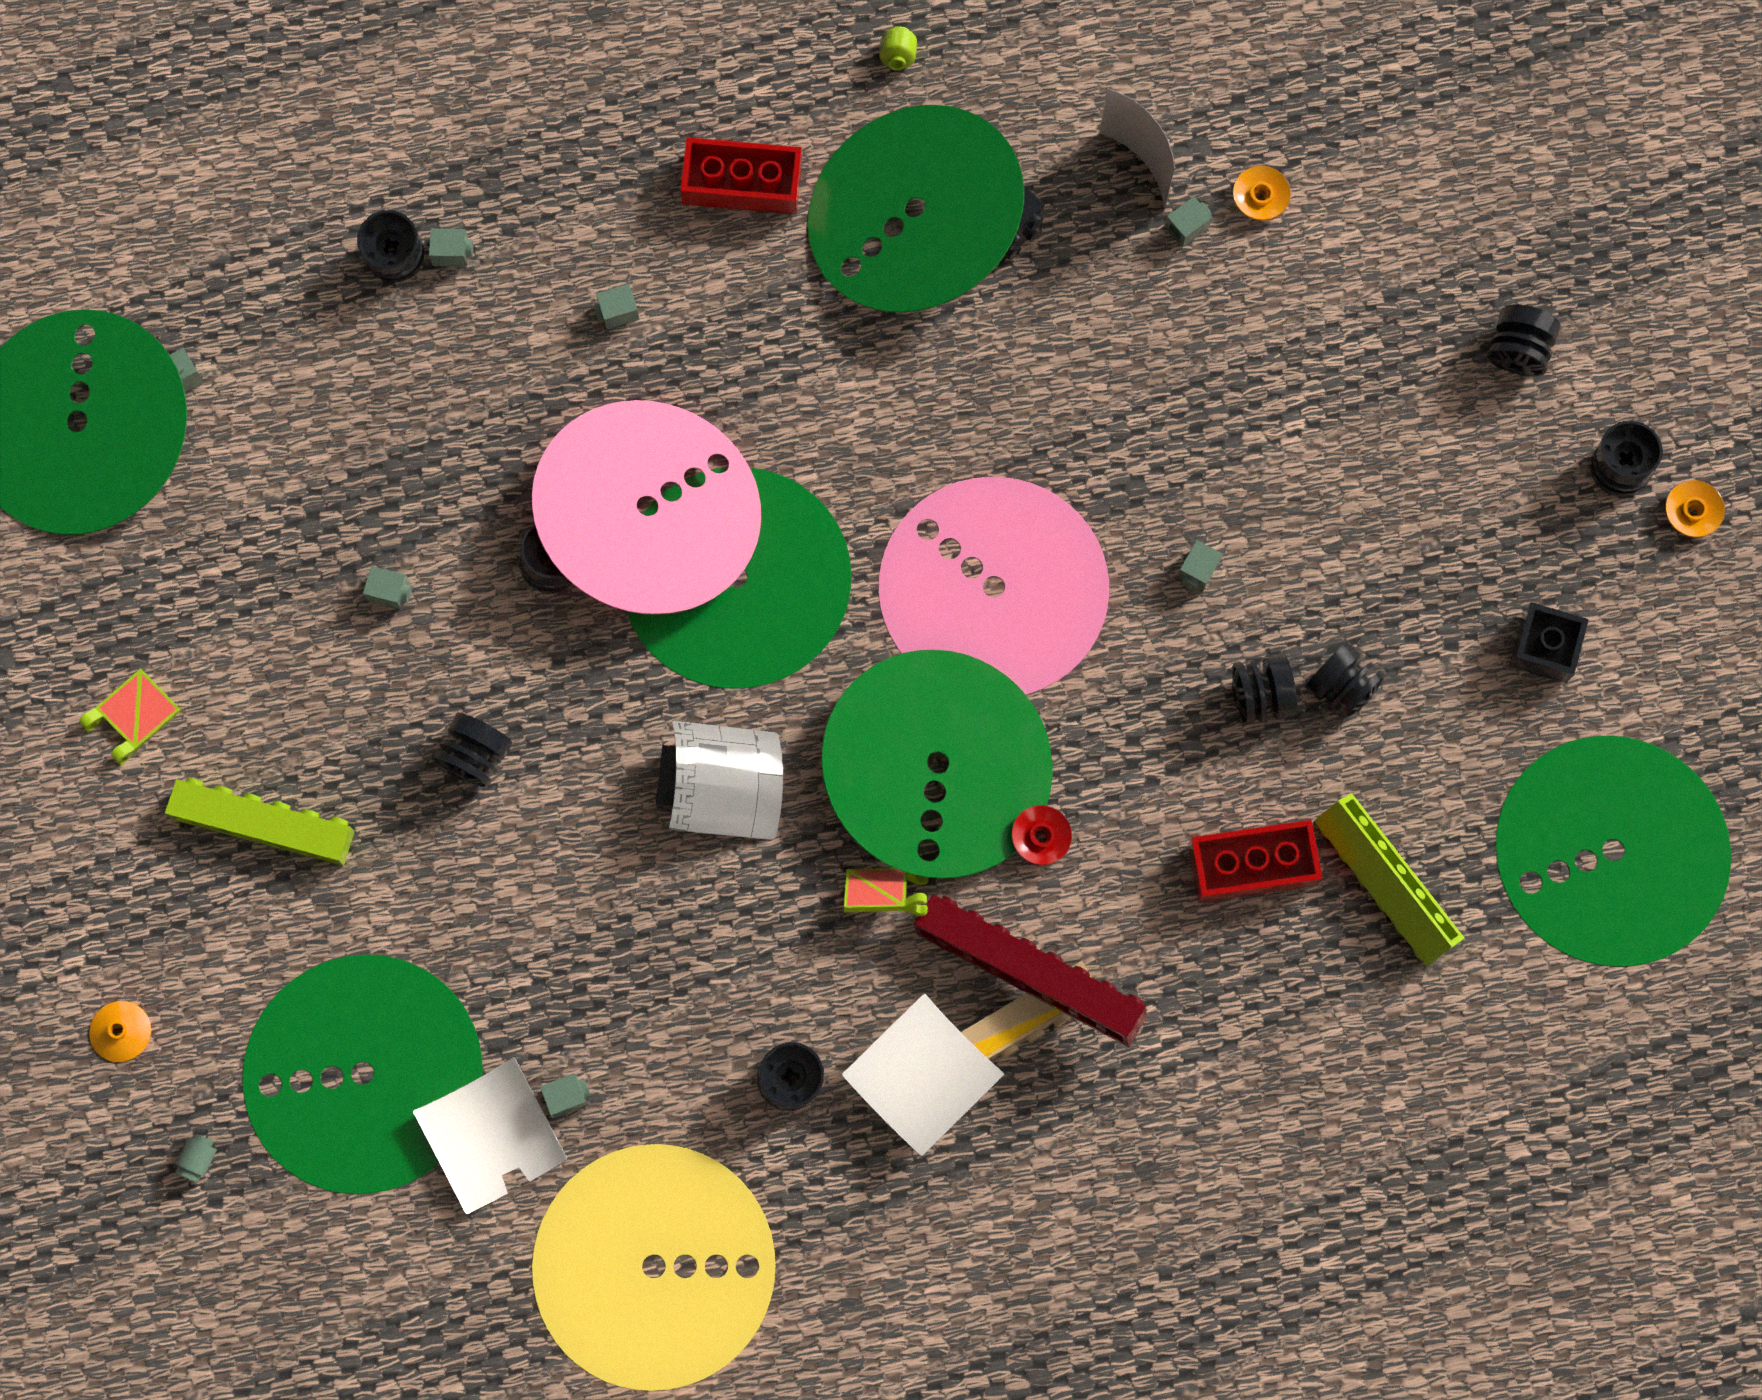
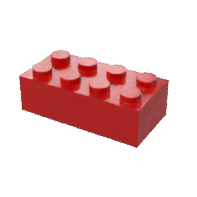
M686 137L680 190L682 205L797 214L802 169V147Z
M1312 819L1191 837L1188 843L1198 903L1318 886L1323 879Z

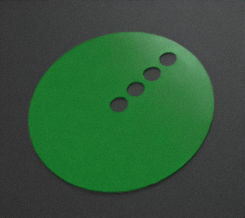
M944 105L912 106L893 111L871 121L856 131L835 151L822 170L814 187L808 212V235L811 250L818 267L831 285L841 294L862 306L879 311L901 313L922 311L940 306L962 296L994 270L1005 256L1018 231L1024 206V181L1019 161L1011 145L998 129L980 116L960 108ZM915 198L922 199L925 203L923 213L917 217L906 215V204ZM893 218L901 219L904 224L902 232L895 237L886 236L884 233L886 222ZM871 238L880 239L882 242L880 253L873 257L865 256L862 251L864 243ZM849 258H857L861 262L859 272L851 277L844 276L841 272L843 262Z
M89 309L70 310L46 316L29 324L7 340L0 348V507L9 515L41 531L65 535L86 534L112 527L128 519L147 505L161 490L174 470L181 454L187 427V403L183 382L173 359L164 346L150 332L128 318L114 313ZM90 325L95 331L94 340L89 345L81 346L75 340V333L80 326ZM79 354H88L92 359V367L89 372L85 374L75 373L72 367L74 358ZM78 382L86 383L90 389L89 397L82 403H75L70 398V390ZM75 411H81L87 417L85 428L79 432H73L67 426L69 415Z
M728 467L717 468L711 471L720 474L726 472ZM750 468L758 488L761 503V525L757 545L745 568L747 572L746 583L741 587L730 586L714 599L681 612L641 614L626 611L639 639L661 663L685 678L708 686L734 689L758 687L784 679L799 671L817 657L832 640L848 606L852 578L851 562L846 541L836 520L825 505L806 488L787 477L763 469ZM701 472L684 480L689 486L697 488L705 483V475ZM675 484L661 495L665 500L674 502L681 498L682 491ZM655 500L645 510L643 515L652 516L658 511V504Z
M935 649L905 652L885 659L866 670L851 683L836 703L829 717L822 744L821 761L825 789L831 806L846 831L862 848L881 862L900 871L928 878L963 877L985 871L1007 859L1016 851L1012 842V828L1016 818L1024 810L1032 806H1047L1051 792L1053 762L1049 738L1032 702L1017 684L995 667L980 659L953 651ZM935 752L944 754L949 761L948 769L940 774L932 772L927 765L929 755ZM931 781H937L945 788V797L938 803L930 802L924 795V787ZM933 810L940 814L942 826L938 831L929 832L922 827L920 819L924 812ZM932 840L938 845L939 855L935 860L925 861L919 857L917 847L921 841Z
M1610 735L1592 736L1570 741L1550 750L1533 762L1517 779L1503 804L1496 833L1497 864L1502 883L1512 905L1525 923L1544 941L1559 951L1585 962L1615 967L1636 966L1651 963L1676 953L1691 943L1708 926L1723 901L1729 883L1731 870L1730 837L1726 821L1715 797L1703 780L1682 760L1662 748L1638 739ZM1616 839L1623 844L1625 853L1620 860L1611 861L1604 856L1602 848L1607 840ZM1589 850L1596 855L1597 866L1594 870L1584 872L1578 869L1575 864V856L1579 851ZM1553 861H1563L1566 863L1570 870L1568 879L1561 883L1552 881L1547 873L1550 863ZM1532 871L1541 877L1542 887L1538 892L1531 894L1521 888L1520 878L1525 872Z
M367 954L336 958L321 963L294 978L276 994L261 1013L248 1041L244 1057L243 1093L248 1116L255 1133L266 1150L281 1166L297 1178L316 1187L339 1193L370 1194L388 1191L420 1178L439 1164L414 1114V1110L428 1105L483 1076L480 1042L474 1024L461 1001L449 987L427 970L413 963L383 955ZM359 1062H367L374 1069V1077L368 1084L360 1085L352 1079L351 1071ZM329 1066L340 1068L344 1076L341 1085L334 1089L326 1088L321 1082V1073ZM298 1070L308 1071L313 1078L311 1088L303 1093L294 1091L290 1086V1078ZM267 1074H275L282 1081L281 1091L272 1097L263 1095L259 1089L260 1080Z

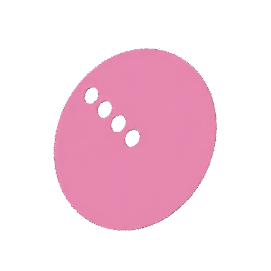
M621 401L592 409L567 424L550 442L541 457L533 481L532 512L539 539L549 558L574 586L599 602L617 609L641 614H669L700 606L720 595L737 580L745 570L757 545L761 525V503L754 476L747 462L730 439L705 419L680 407L654 401ZM715 454L724 456L729 463L728 470L720 474L711 471L707 464L709 457ZM696 468L704 473L705 483L701 487L694 488L685 482L684 474L688 469ZM668 482L677 484L682 491L681 498L674 502L665 500L660 492L662 485ZM648 496L657 502L658 511L654 515L645 516L638 511L637 501L641 497Z
M980 477L959 481L939 489L920 501L902 519L893 532L883 555L879 574V599L886 627L901 653L936 649L966 654L995 667L1017 684L1025 694H1030L1048 687L1067 675L1090 651L1098 638L1107 613L1109 577L1104 554L1096 536L1082 516L1070 504L1047 489L1030 482L1006 477ZM925 519L935 521L939 527L938 535L932 540H924L917 533L918 524ZM952 538L959 542L961 551L956 558L946 559L941 556L939 545L944 539ZM975 557L981 561L983 571L978 577L968 578L963 575L961 564L966 558ZM991 576L1001 578L1005 584L1003 594L998 597H990L983 590L984 581Z

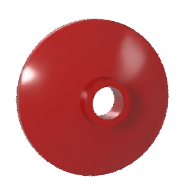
M1036 805L1027 808L1016 818L1012 828V842L1017 853L1024 860L1035 865H1049L1059 861L1068 852L1072 842V830L1067 818L1059 810L1046 805ZM1037 832L1044 833L1046 837L1044 842H1038L1035 839Z

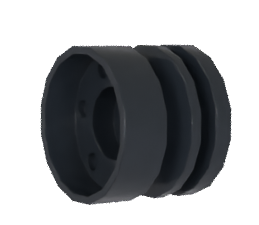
M381 210L371 214L361 224L357 233V246L369 271L375 277L388 283H398L412 278L420 270L424 261V246L414 223L405 214L395 210ZM394 247L398 252L393 255L389 252V249Z
M1521 304L1507 305L1501 310L1496 326L1497 334L1493 336L1487 358L1497 368L1521 376L1537 377L1544 375L1552 355L1550 348L1555 345L1561 324L1556 317L1542 309Z
M1632 420L1618 422L1609 427L1596 448L1590 464L1592 478L1598 487L1608 494L1618 497L1633 496L1642 491L1661 462L1663 448L1660 438L1653 429L1644 423Z
M535 524L527 529L521 540L519 569L523 579L531 588L542 593L554 594L568 589L572 583L558 570L553 562L545 563V559L550 560L539 539Z
M1348 641L1323 664L1305 687L1319 701L1332 693L1335 698L1329 706L1331 712L1343 703L1345 707L1338 715V718L1343 722L1350 716L1358 713L1378 691L1381 681L1386 676L1380 670L1369 679L1367 675L1374 667L1372 662L1359 670L1356 665L1362 654Z
M1280 654L1264 657L1262 672H1260L1254 660H1248L1247 670L1242 662L1233 663L1232 694L1243 724H1253L1255 716L1260 723L1265 722L1267 707H1269L1276 720L1296 716L1298 708L1297 693L1292 669L1286 655Z
M458 712L447 729L448 733L457 740L456 743L442 740L439 746L447 753L435 751L432 759L453 777L468 784L488 788L492 780L483 772L495 775L497 772L496 767L488 761V758L503 760L513 742L505 734L472 716Z
M785 1042L772 1048L765 1055L757 1072V1086L761 1096L770 1106L781 1111H796L806 1107L816 1098L824 1083V1068L820 1057L810 1047L798 1042ZM787 1070H790L792 1075H797L798 1079L794 1080L793 1086H789L787 1081H782L781 1077L785 1076Z

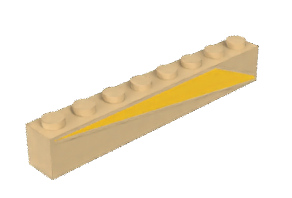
M1082 961L1075 964L1076 966H1080L1084 968L1086 971H1088ZM1026 993L963 1030L961 1033L991 1061L999 1055L1003 1059L1011 1056L1019 1050L1017 1045L1027 1039L1029 1043H1032L1045 1035L1043 1029L1052 1024L1057 1028L1072 1018Z

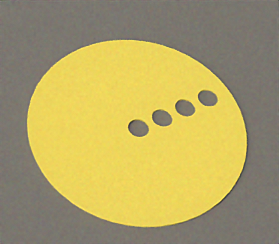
M661 1144L639 1145L609 1153L595 1160L573 1176L556 1195L537 1233L532 1262L533 1287L541 1317L548 1331L564 1353L578 1366L597 1378L620 1387L646 1391L669 1390L696 1383L713 1375L738 1356L751 1341L766 1315L772 1297L776 1267L772 1234L761 1206L752 1192L732 1171L718 1161L688 1148ZM650 1255H659L665 1261V1271L658 1278H650L643 1272V1261ZM681 1255H690L696 1261V1272L689 1278H681L674 1272V1262ZM712 1255H721L727 1260L728 1270L720 1278H712L705 1271V1262ZM743 1255H752L759 1262V1270L751 1278H743L736 1271L737 1260Z

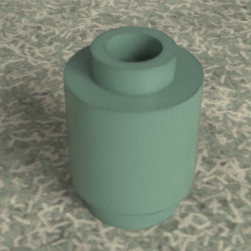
M199 1134L196 1135L195 1139L188 1137L176 1162L178 1168L175 1173L198 1183L201 1176L205 1177L217 1149L212 1147L214 1141Z

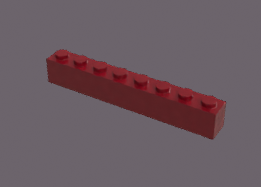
M934 894L931 895L926 903L928 908L927 914L925 916H918L914 922L918 936L1128 1048L1130 1047L1147 1018L1146 1006L1140 998L1133 994L1126 996L1118 992L1117 988L1106 980L1099 982L1090 977V973L1080 966L1075 965L1071 967L1063 963V959L1053 952L1048 951L1047 954L1037 949V946L1032 941L1023 937L1018 939L1010 935V931L1000 924H994L993 926L985 922L984 918L973 910L966 912L959 908L958 904L949 897L942 896L940 898Z

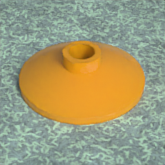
M1254 166L1245 170L1239 175L1233 188V198L1237 208L1245 216L1259 221L1271 220L1281 215L1286 210L1291 197L1290 185L1285 176L1278 170L1268 166ZM1262 193L1266 199L1263 201L1258 200L1255 195Z
M1689 480L1678 484L1672 489L1666 499L1665 512L1669 523L1676 531L1688 537L1699 538L1710 535L1718 529L1724 519L1725 505L1720 493L1713 486L1702 481ZM1688 508H1695L1697 516H1691L1688 513Z
M127 1001L112 1002L101 1008L94 1016L89 1030L90 1042L96 1053L111 1062H126L136 1058L147 1047L151 1036V1024L147 1014L136 1004ZM116 1025H122V1033L115 1036L113 1028Z

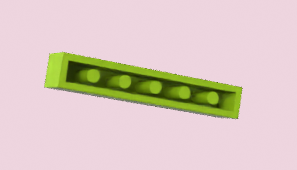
M187 777L186 782L176 779L165 814L170 819L344 866L354 835V830L348 826V821L338 817H331L330 821L319 818V813L308 809H302L301 813L290 810V805L278 801H273V804L270 805L261 802V797L249 793H244L243 797L233 795V790L216 785L215 789L204 787V782Z
M1352 793L1338 800L1314 820L1321 834L1332 843L1338 851L1341 860L1349 865L1356 874L1359 883L1366 887L1375 899L1377 906L1387 914L1394 923L1396 931L1404 936L1413 948L1415 955L1426 966H1429L1465 939Z

